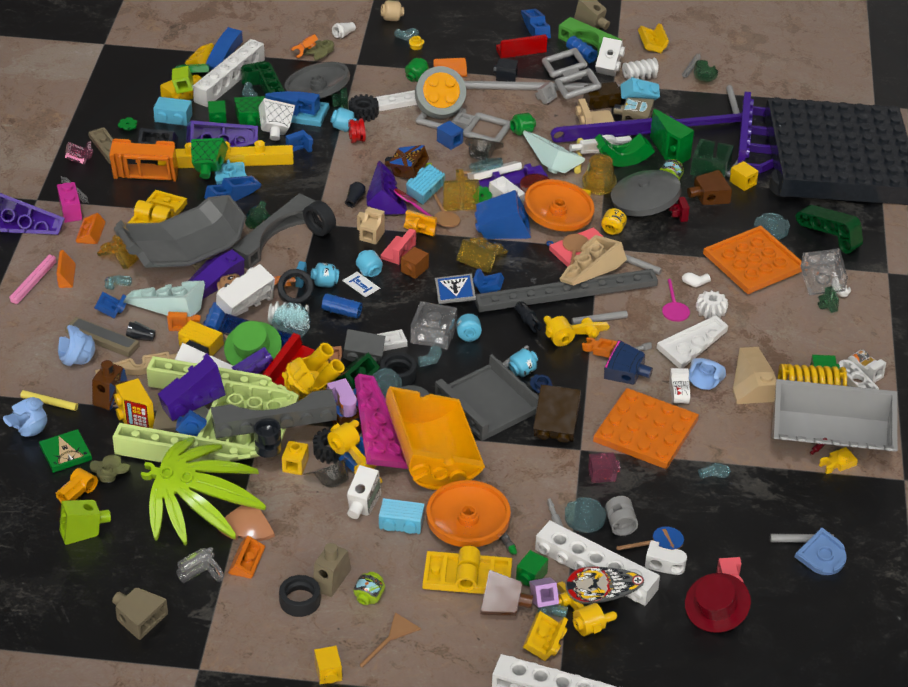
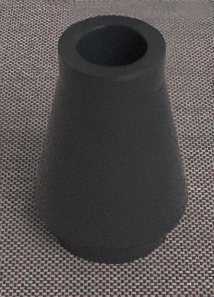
M354 182L349 186L345 201L348 207L353 208L365 195L366 188L362 183Z
M137 321L129 322L126 336L135 340L153 341L156 330L150 329Z

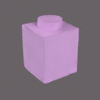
M552 578L529 581L530 592L533 595V604L537 607L559 604L557 582Z

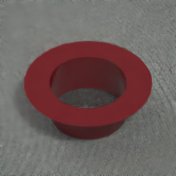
M713 573L701 577L690 587L685 599V608L689 619L697 627L709 632H724L735 628L746 618L751 605L750 594L745 584L735 576L726 573Z

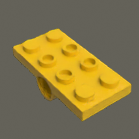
M155 190L146 201H137L134 208V216L128 223H160L180 214L187 205V198Z
M474 546L462 547L459 550V554L427 551L423 589L484 594L489 570L511 578L512 558L480 555L479 549Z

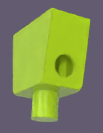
M94 500L62 501L60 533L65 545L97 536L100 524L111 521L110 511H99Z

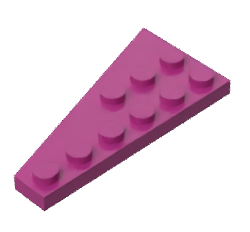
M358 374L354 380L366 463L368 465L408 469L386 406V399L375 377Z

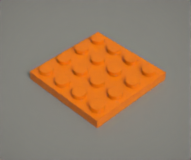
M762 226L708 246L703 250V254L747 294L796 275L806 269L804 262Z
M626 388L595 433L593 442L667 469L697 423L699 414Z

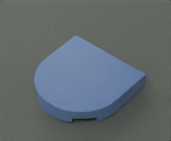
M823 528L795 554L796 559L821 575L838 573L844 567L847 558L844 545Z

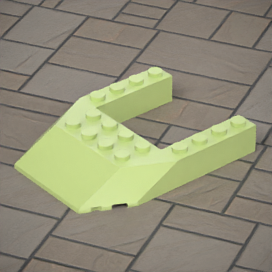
M153 356L146 369L148 386L164 389L177 377L180 379L189 372L188 368L193 365L195 367L197 364ZM218 367L226 395L213 401L211 407L232 404L251 410H270L286 407L298 402L299 395L287 390L281 384L273 383L272 379L266 375ZM211 408L206 417V426L199 432L198 436L119 423L113 435L115 454L162 462L166 452L175 443L189 437H195L196 441L188 450L208 444H221L223 448L187 463L204 460L234 462L260 457L255 451L254 433L216 439L212 424ZM287 428L281 429V441Z

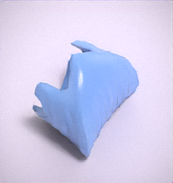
M694 358L691 361L689 381L701 390L715 388L726 377L725 367L715 361L705 358Z

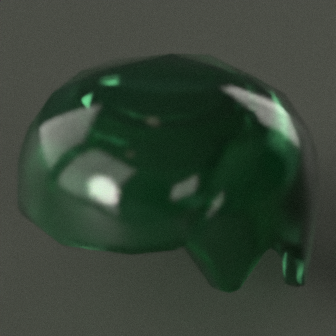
M706 60L695 62L694 76L698 80L711 82L717 78L719 71L715 65L709 67Z

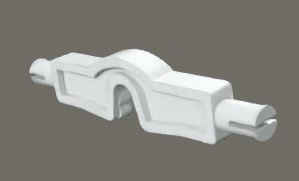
M603 135L613 145H623L632 140L630 136L614 137L612 135ZM595 139L580 140L579 144L569 145L571 152L580 151L581 154L600 153Z

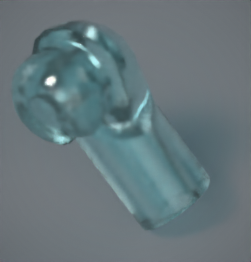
M416 28L406 31L396 29L395 36L409 41L413 36H419V31Z
M246 82L243 87V97L258 96V93L252 89L253 85L250 82Z
M121 275L106 277L104 287L106 289H114V284L131 286L132 277Z
M433 346L430 348L427 356L418 357L419 366L436 364L442 355L441 348Z
M714 463L699 469L698 472L702 479L711 475L726 478L730 474V468L727 465Z
M550 605L539 607L537 612L541 611L546 615L566 618L568 607Z

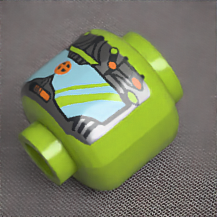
M675 159L666 160L660 170L674 174L679 180L684 173L683 165Z
M375 572L360 575L353 589L357 601L362 605L376 604L385 590L383 578Z

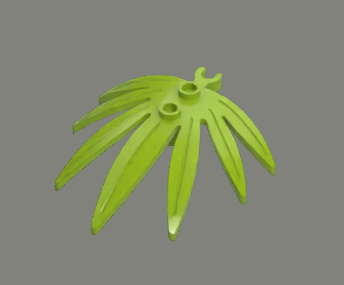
M195 437L185 438L175 443L166 452L160 468L155 467L150 462H145V469L151 471L148 473L141 472V477L144 480L155 479L149 501L150 523L154 539L157 541L159 538L163 519V499H165L171 523L183 544L187 545L185 522L180 505L174 496L176 493L203 519L227 536L236 539L234 530L223 515L211 503L194 491L261 510H266L265 504L248 491L227 480L199 472L259 474L258 469L223 460H204L187 463L223 448L221 444H208L188 450L196 441Z

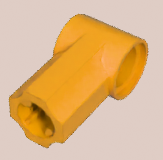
M77 468L71 474L70 481L56 492V498L62 504V501L76 500L84 492L91 493L98 484V478L82 468Z

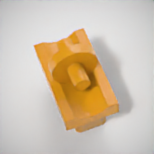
M407 210L403 228H410L416 230V233L420 232L434 236L437 218Z

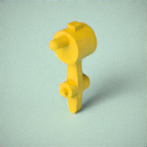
M550 316L544 317L546 324L545 334L548 338H551L556 346L569 344L576 334H587L588 337L596 338L599 332L610 328L607 322H593L589 317L584 318L581 324L571 325L563 316H557L552 319Z
M353 420L350 423L346 422L342 425L337 423L330 429L331 432L327 436L330 447L337 454L343 455L349 452L357 465L354 467V474H356L359 465L372 469L377 467V465H368L366 457L356 447L360 442V436L356 430L359 426L358 420Z
M563 581L557 583V588L561 593L558 595L559 604L562 607L570 605L574 609L573 625L582 636L600 632L602 629H605L606 623L617 618V613L614 611L604 614L597 603L584 606L574 601L567 593L566 584Z

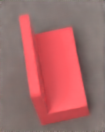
M409 228L403 237L396 236L381 254V259L400 265L401 257L416 245V230Z

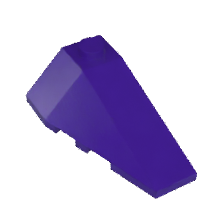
M233 249L221 252L206 260L188 281H204L205 286L202 298L204 299L218 291L217 282L220 281L222 276L235 273L240 277L243 276L245 259Z

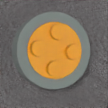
M444 66L432 67L426 70L420 76L415 88V100L420 110L436 119H445L455 115L462 107L466 98V85L463 78L455 70Z

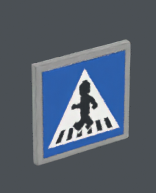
M472 274L435 278L439 304L476 300Z

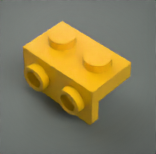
M658 23L654 30L644 26L639 27L638 32L645 49L661 54L669 43L662 24Z
M539 611L535 616L523 648L544 661L551 655L555 656L561 647L559 641L567 632L565 626L568 619L563 617L557 622Z

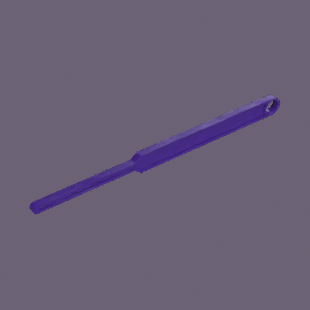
M742 113L675 120L687 127L741 122ZM652 118L562 126L554 128L550 135L554 142L559 143L577 141L578 138L583 140L595 139L599 134L602 136L612 135L614 137L632 136L639 133L641 135L651 134ZM563 132L561 137H554L555 133Z

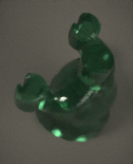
M260 201L258 206L252 207L249 210L245 220L248 228L255 229L263 223V220L265 221L270 216L265 209L266 202Z

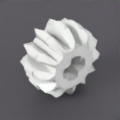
M712 290L699 294L696 302V311L699 312V316H704L705 319L715 315L719 318L725 316L728 308V299L725 298L724 294H720L719 291L713 292Z

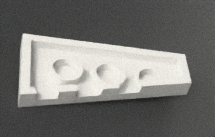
M715 315L658 342L657 349L678 368H684L725 334L728 330V325Z

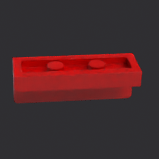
M547 35L502 40L500 44L496 45V50L501 59L547 52Z
M293 333L263 372V375L270 377L273 383L285 386L282 373L287 371V364L296 358L310 356L315 350L302 345L301 336Z

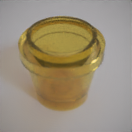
M604 154L593 155L589 159L587 170L582 176V186L586 190H591L593 194L603 195L610 193L617 184L613 160Z

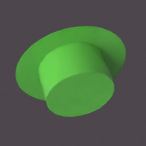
M246 321L239 324L228 335L224 345V353L229 363L233 366L263 347L267 349L274 359L281 349V337L278 331L267 323Z

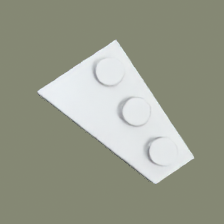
M261 264L252 267L246 274L235 278L230 285L222 287L217 292L216 304L232 319L248 311L247 307L255 305L257 307L261 305L260 301L264 299L272 300L275 278Z

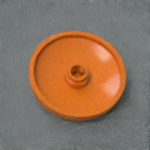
M548 179L538 181L527 189L524 197V208L527 214L538 224L556 231L567 232L582 229L591 222L594 214V203L588 193L582 188L562 180Z
M461 480L448 483L436 490L427 503L426 519L430 530L442 541L458 547L488 545L499 539L506 532L510 523L511 510L507 498L497 488L480 481Z

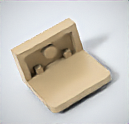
M578 99V106H576L575 111L580 125L615 122L609 110L590 112L586 100Z

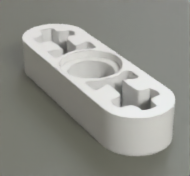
M841 360L838 363L840 367L846 368L847 384L850 387L879 389L854 362ZM854 379H859L862 382H855Z

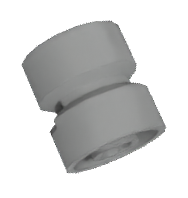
M613 497L606 503L605 509L612 532L615 535L626 536L638 528L633 505L628 497Z

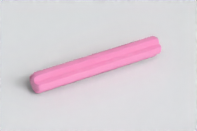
M48 255L9 296L10 302L18 304L56 263V257Z

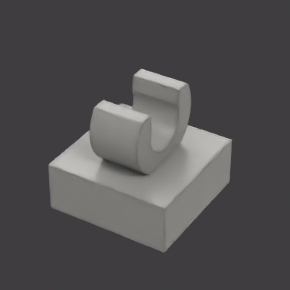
M552 81L546 82L535 93L537 99H541L543 104H548L557 97Z

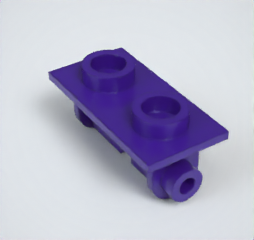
M263 347L232 366V369L258 374L270 365L273 358L267 349Z

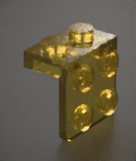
M117 235L112 237V241L101 245V249L97 252L98 256L115 254L123 269H128L139 260L137 255L128 253L126 245Z
M480 236L478 238L470 237V239L462 241L457 261L490 273L496 255L507 254L508 250L504 249L502 244L489 243L487 238Z

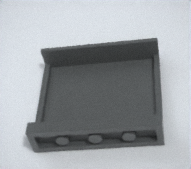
M492 354L489 357V365L450 384H447L443 379L435 382V395L460 400L471 431L481 441L535 415L537 411L539 396L532 392L524 382L520 381L512 371L508 370Z

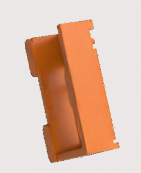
M129 139L112 140L109 156L114 179H118V177L157 180L173 179L176 182L178 163L175 143L173 141H156V144L131 143ZM128 159H136L135 162L137 164H128ZM141 160L166 161L167 166L141 163Z

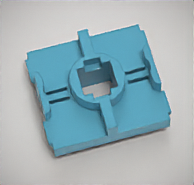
M227 160V163L222 165L220 171H214L217 185L222 184L223 178L247 176L243 162L230 163V160Z

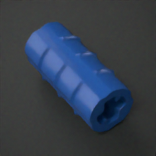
M572 36L567 40L566 47L568 49L577 48L585 61L591 63L596 60L598 52L592 46L587 45L586 42H583L576 36Z
M330 294L324 295L321 305L322 310L356 319L360 317L363 307L361 302Z
M216 302L209 309L203 325L220 331L227 314Z

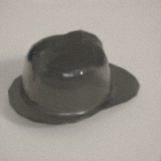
M472 137L465 140V144L469 147L470 157L479 161L489 160L494 150L504 147V144L501 142L488 141L482 138Z
M345 458L328 467L303 473L302 475L314 473L322 485L331 488L336 487L349 479L345 460L349 458Z

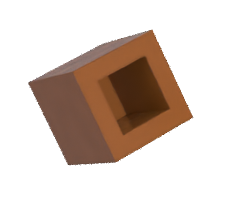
M413 247L401 257V272L415 279L429 268V253Z

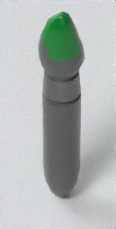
M505 532L500 539L505 544L507 551L512 555H516V545L511 541L507 532Z

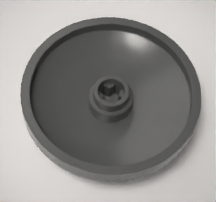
M321 62L306 66L293 73L286 80L285 90L320 94V98L329 96L342 89L350 79L348 67L339 62Z
M663 170L640 171L620 180L611 191V200L614 208L621 210L625 215H653L670 208L678 201L681 196V185L679 179L670 172Z

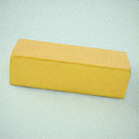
M213 43L200 46L185 61V64H206L214 47Z

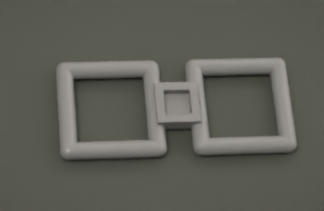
M577 48L542 59L544 67L552 78L562 75V77L555 79V84L564 99H570L601 88V83L590 68L579 71L587 67V62ZM572 55L579 62L556 71L550 64V62ZM584 76H588L593 83L570 92L563 85V83L582 79Z
M460 108L457 115L451 121L464 129V137L492 145H498L510 129L509 120L477 112L475 115L466 114L465 108ZM423 112L416 118L417 124L434 129L442 125V123L425 119L427 115ZM479 120L503 126L495 138L471 132Z

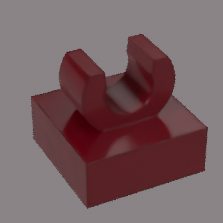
M680 197L678 203L672 205L669 211H672V217L679 216L681 222L688 221L690 207L686 198Z

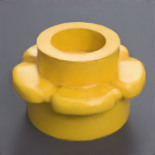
M413 36L409 39L411 49H422L424 40L420 36Z

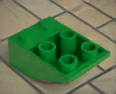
M654 109L650 138L665 160L675 159L681 164L691 158L694 130Z

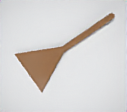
M395 612L389 636L360 663V667H364L389 641L419 631L421 628Z

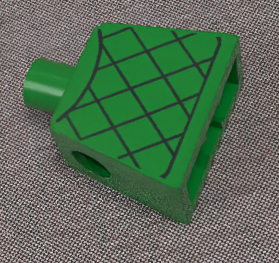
M265 96L234 97L235 114L239 124L261 126L259 105Z
M223 138L191 139L192 164L196 171L200 172L199 176L201 178L209 179L211 172L221 170L228 150V146Z

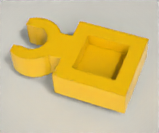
M847 447L829 453V457L821 458L819 466L826 465L825 473L830 474L835 468L841 472L856 466L858 459Z

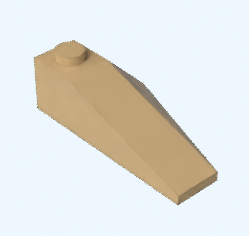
M598 235L593 236L581 247L582 252L574 257L575 262L567 267L560 277V282L576 285L619 268L627 260L622 242Z
M759 347L740 348L733 385L736 403L774 402L776 377Z

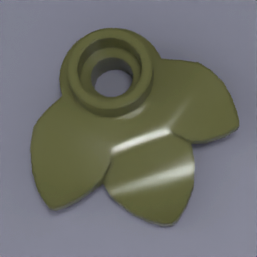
M331 40L315 41L316 45L310 49L305 48L303 54H314V60L317 61L333 52L334 42Z
M108 455L103 458V461L94 460L90 463V470L96 473L101 482H112L117 474L126 473L131 468L130 464L121 463V458L117 455Z

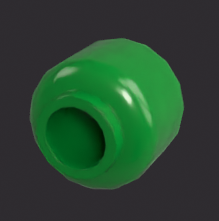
M413 58L405 67L407 79L418 82L420 76L429 69L428 63L423 58Z
M530 113L515 114L510 121L511 131L518 136H522L524 130L532 133L534 127H536V120Z

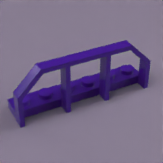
M746 91L744 92L737 164L745 162V158H749L750 152L771 154L770 145L750 143L751 134L768 136L766 127L752 125V115L764 116L765 107L753 106L754 99H751V92ZM773 159L762 164L747 163L757 169L758 173H763L774 167Z

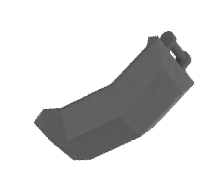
M230 195L213 196L205 199L199 206L160 223H124L120 220L114 227V232L122 239L128 253L137 255L146 268L190 266L233 246L241 237L246 216Z

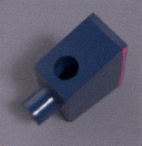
M618 340L604 367V379L633 385L636 383L639 375L650 378L653 368L645 365L644 352Z

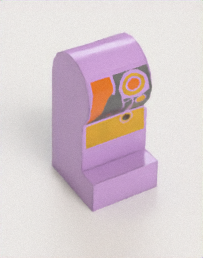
M346 378L327 383V390L332 389L340 414L344 417L354 416L357 412V399Z

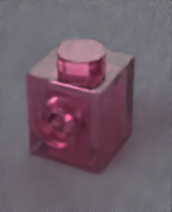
M614 452L589 454L588 470L591 482L616 481L617 473L620 472L619 460L615 459Z

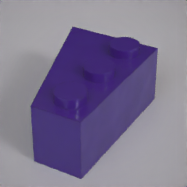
M208 353L203 356L204 359L195 367L193 365L188 368L189 372L180 379L177 377L158 393L162 409L172 421L186 415L189 410L194 411L226 395L218 365Z

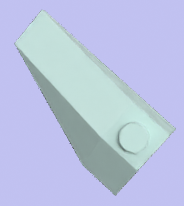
M523 131V135L541 163L548 167L547 170L552 173H566L585 161V158L577 153L568 151L564 147L554 144L552 141L537 134Z
M186 281L181 283L182 286L172 287V284H168L158 290H155L154 287L133 290L126 296L124 303L167 316L168 312H187L188 317H191L201 309L205 283L204 281Z

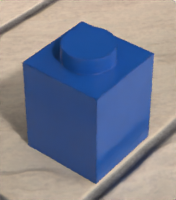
M447 121L437 127V142L452 150L463 143V129L451 121Z

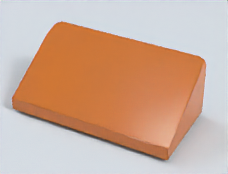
M465 58L433 60V67H449L460 74L461 77H467Z
M99 213L83 219L76 238L77 243L98 244L105 225V220Z
M64 250L59 251L56 273L58 287L72 288L76 264Z
M247 535L240 543L228 573L251 579L263 554L265 545Z

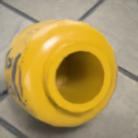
M609 209L601 221V226L607 234H619L626 224L627 217L619 209Z

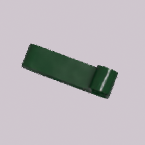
M256 62L241 67V82L243 85L253 86L260 84L265 95L266 93L285 92L269 62Z
M809 205L796 213V221L801 226L838 236L839 247L846 254L851 253L863 244L862 226L856 216L815 205Z

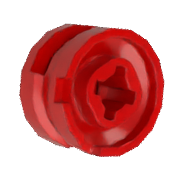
M363 118L356 121L349 119L348 127L349 137L352 139L351 143H356V141L365 142L366 133Z

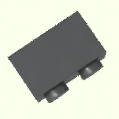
M347 329L342 358L353 362L369 352L376 363L380 365L386 336Z

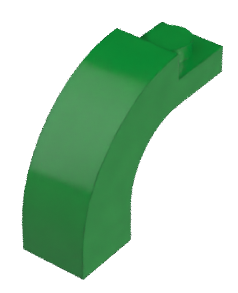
M640 133L630 142L623 145H613L601 134L595 137L598 143L597 148L600 150L599 152L608 164L613 166L625 167L635 165L644 161L655 152L650 142Z

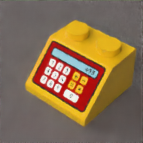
M137 378L115 385L116 394H114V399L118 406L116 409L118 419L123 420L124 424L153 429L155 420L153 403L140 380Z

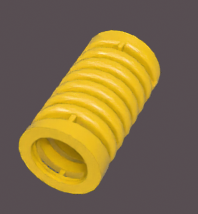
M798 364L779 365L777 379L787 380L789 375V380L795 381L796 377V381L833 385L834 377V385H841L842 381V386H847V371L845 367L838 369L836 366L830 368L829 366L815 367L809 365L807 367L806 365L799 366Z

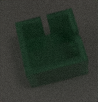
M700 139L692 157L690 175L700 176L720 170L724 178H726L732 161L734 145L718 142L716 158H713L715 141Z

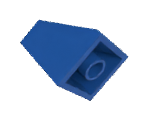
M516 190L476 204L475 217L477 223H475L478 233H482L484 239L531 238L529 215L525 211Z

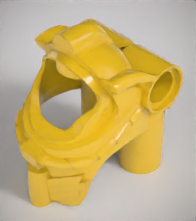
M322 343L310 356L296 358L287 364V371L282 373L285 380L284 385L287 390L298 394V401H300L311 392L327 390V383L333 382L344 371V364L338 359H333L329 363L328 359L334 354V350L330 344Z

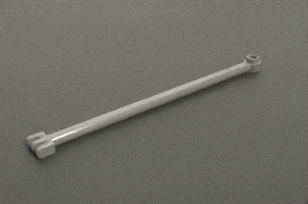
M464 81L466 89L537 90L546 83ZM552 83L555 91H559L556 84ZM563 83L567 91H573L585 85L593 84Z

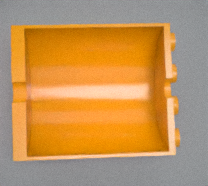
M389 386L386 393V406L409 472L418 485L427 489L438 490L440 487L451 482L472 480L482 472L485 465L459 399L434 394L420 397V392Z

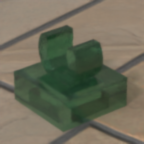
M347 88L340 89V94H332L333 106L341 105L342 108L348 110Z
M832 286L826 287L825 293L818 296L820 300L818 306L820 309L828 307L831 313L837 312L839 298Z

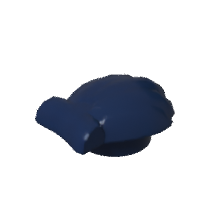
M535 374L531 378L530 385L539 394L541 385L552 386V382L548 376Z

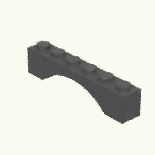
M299 193L239 242L234 244L231 249L245 259L244 268L249 270L261 261L262 249L272 236L287 228L306 224L303 218V210L306 206L315 202V200Z
M332 389L311 392L300 401L277 409L251 410L232 404L211 407L212 424L216 439L254 433L256 422L265 418L274 419L279 422L281 429L337 420L336 403Z

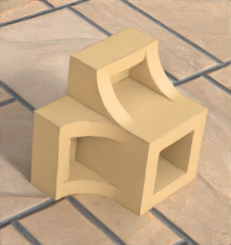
M367 207L365 213L359 212L357 215V230L360 231L361 241L375 245L378 243L385 232V211Z

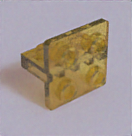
M456 169V180L444 181L443 208L445 211L476 210V204L479 203V180H468L467 176H464L463 169Z

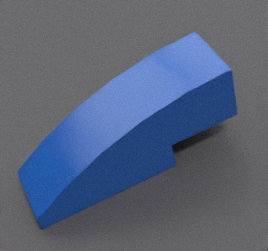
M537 9L521 10L525 25L532 36L546 34L547 38H551L550 25L545 22L544 14Z
M228 27L223 32L207 59L206 64L210 65V69L213 70L235 52V49L243 42L242 31Z
M285 91L266 93L265 95L266 99L295 105L293 112L295 116L299 112L316 115L320 109V94Z
M252 175L223 178L222 184L207 186L204 198L230 195L234 201H237L259 189L261 183Z

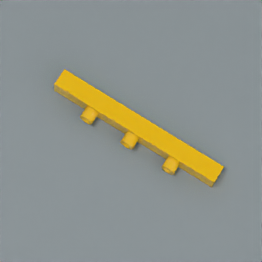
M258 140L254 143V146L230 147V143L225 141L228 150L223 164L227 163V160H230V163L243 162L245 166L293 164V145L265 146L264 141ZM186 143L185 149H176L178 168H194L191 157V143ZM158 160V165L167 166L166 161Z

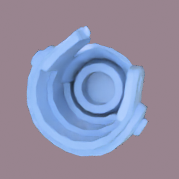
M68 325L67 329L70 339L66 336L59 337V359L66 366L86 364L94 356L96 350L95 342L91 335L84 334L76 326Z
M35 397L24 399L13 405V413L3 416V420L9 427L19 429L18 432L21 433V436H35L47 424V415L43 409L44 403Z

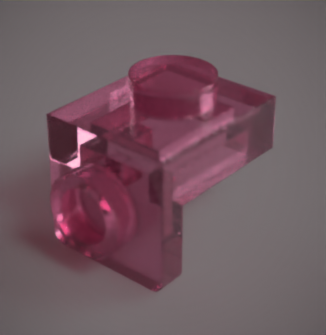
M88 141L85 148L68 142L65 158L85 164L87 158L90 159L93 153V149H91L92 142Z

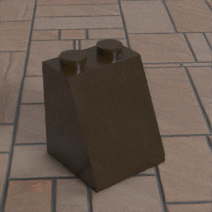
M541 385L533 428L534 436L543 440L549 438L557 439L564 443L574 441L580 410L581 390Z

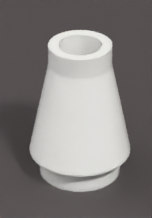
M353 22L336 23L332 27V34L334 37L341 39L355 31L356 26Z

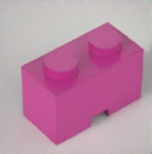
M75 182L58 184L59 203L62 215L65 218L64 223L82 220Z

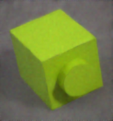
M189 66L172 69V82L177 94L193 91V77Z

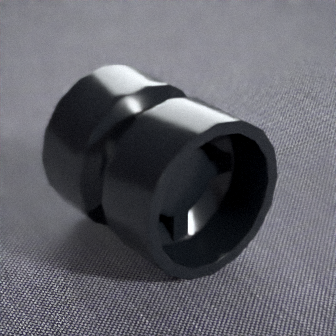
M269 418L256 422L254 425L256 453L264 458L275 457L282 449L281 426L279 422Z

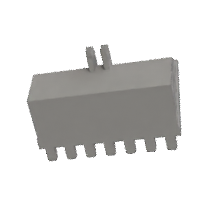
M776 379L771 438L897 451V391Z

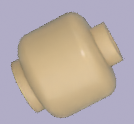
M387 0L381 5V16L386 21H399L400 17L404 16V7H401L399 1Z

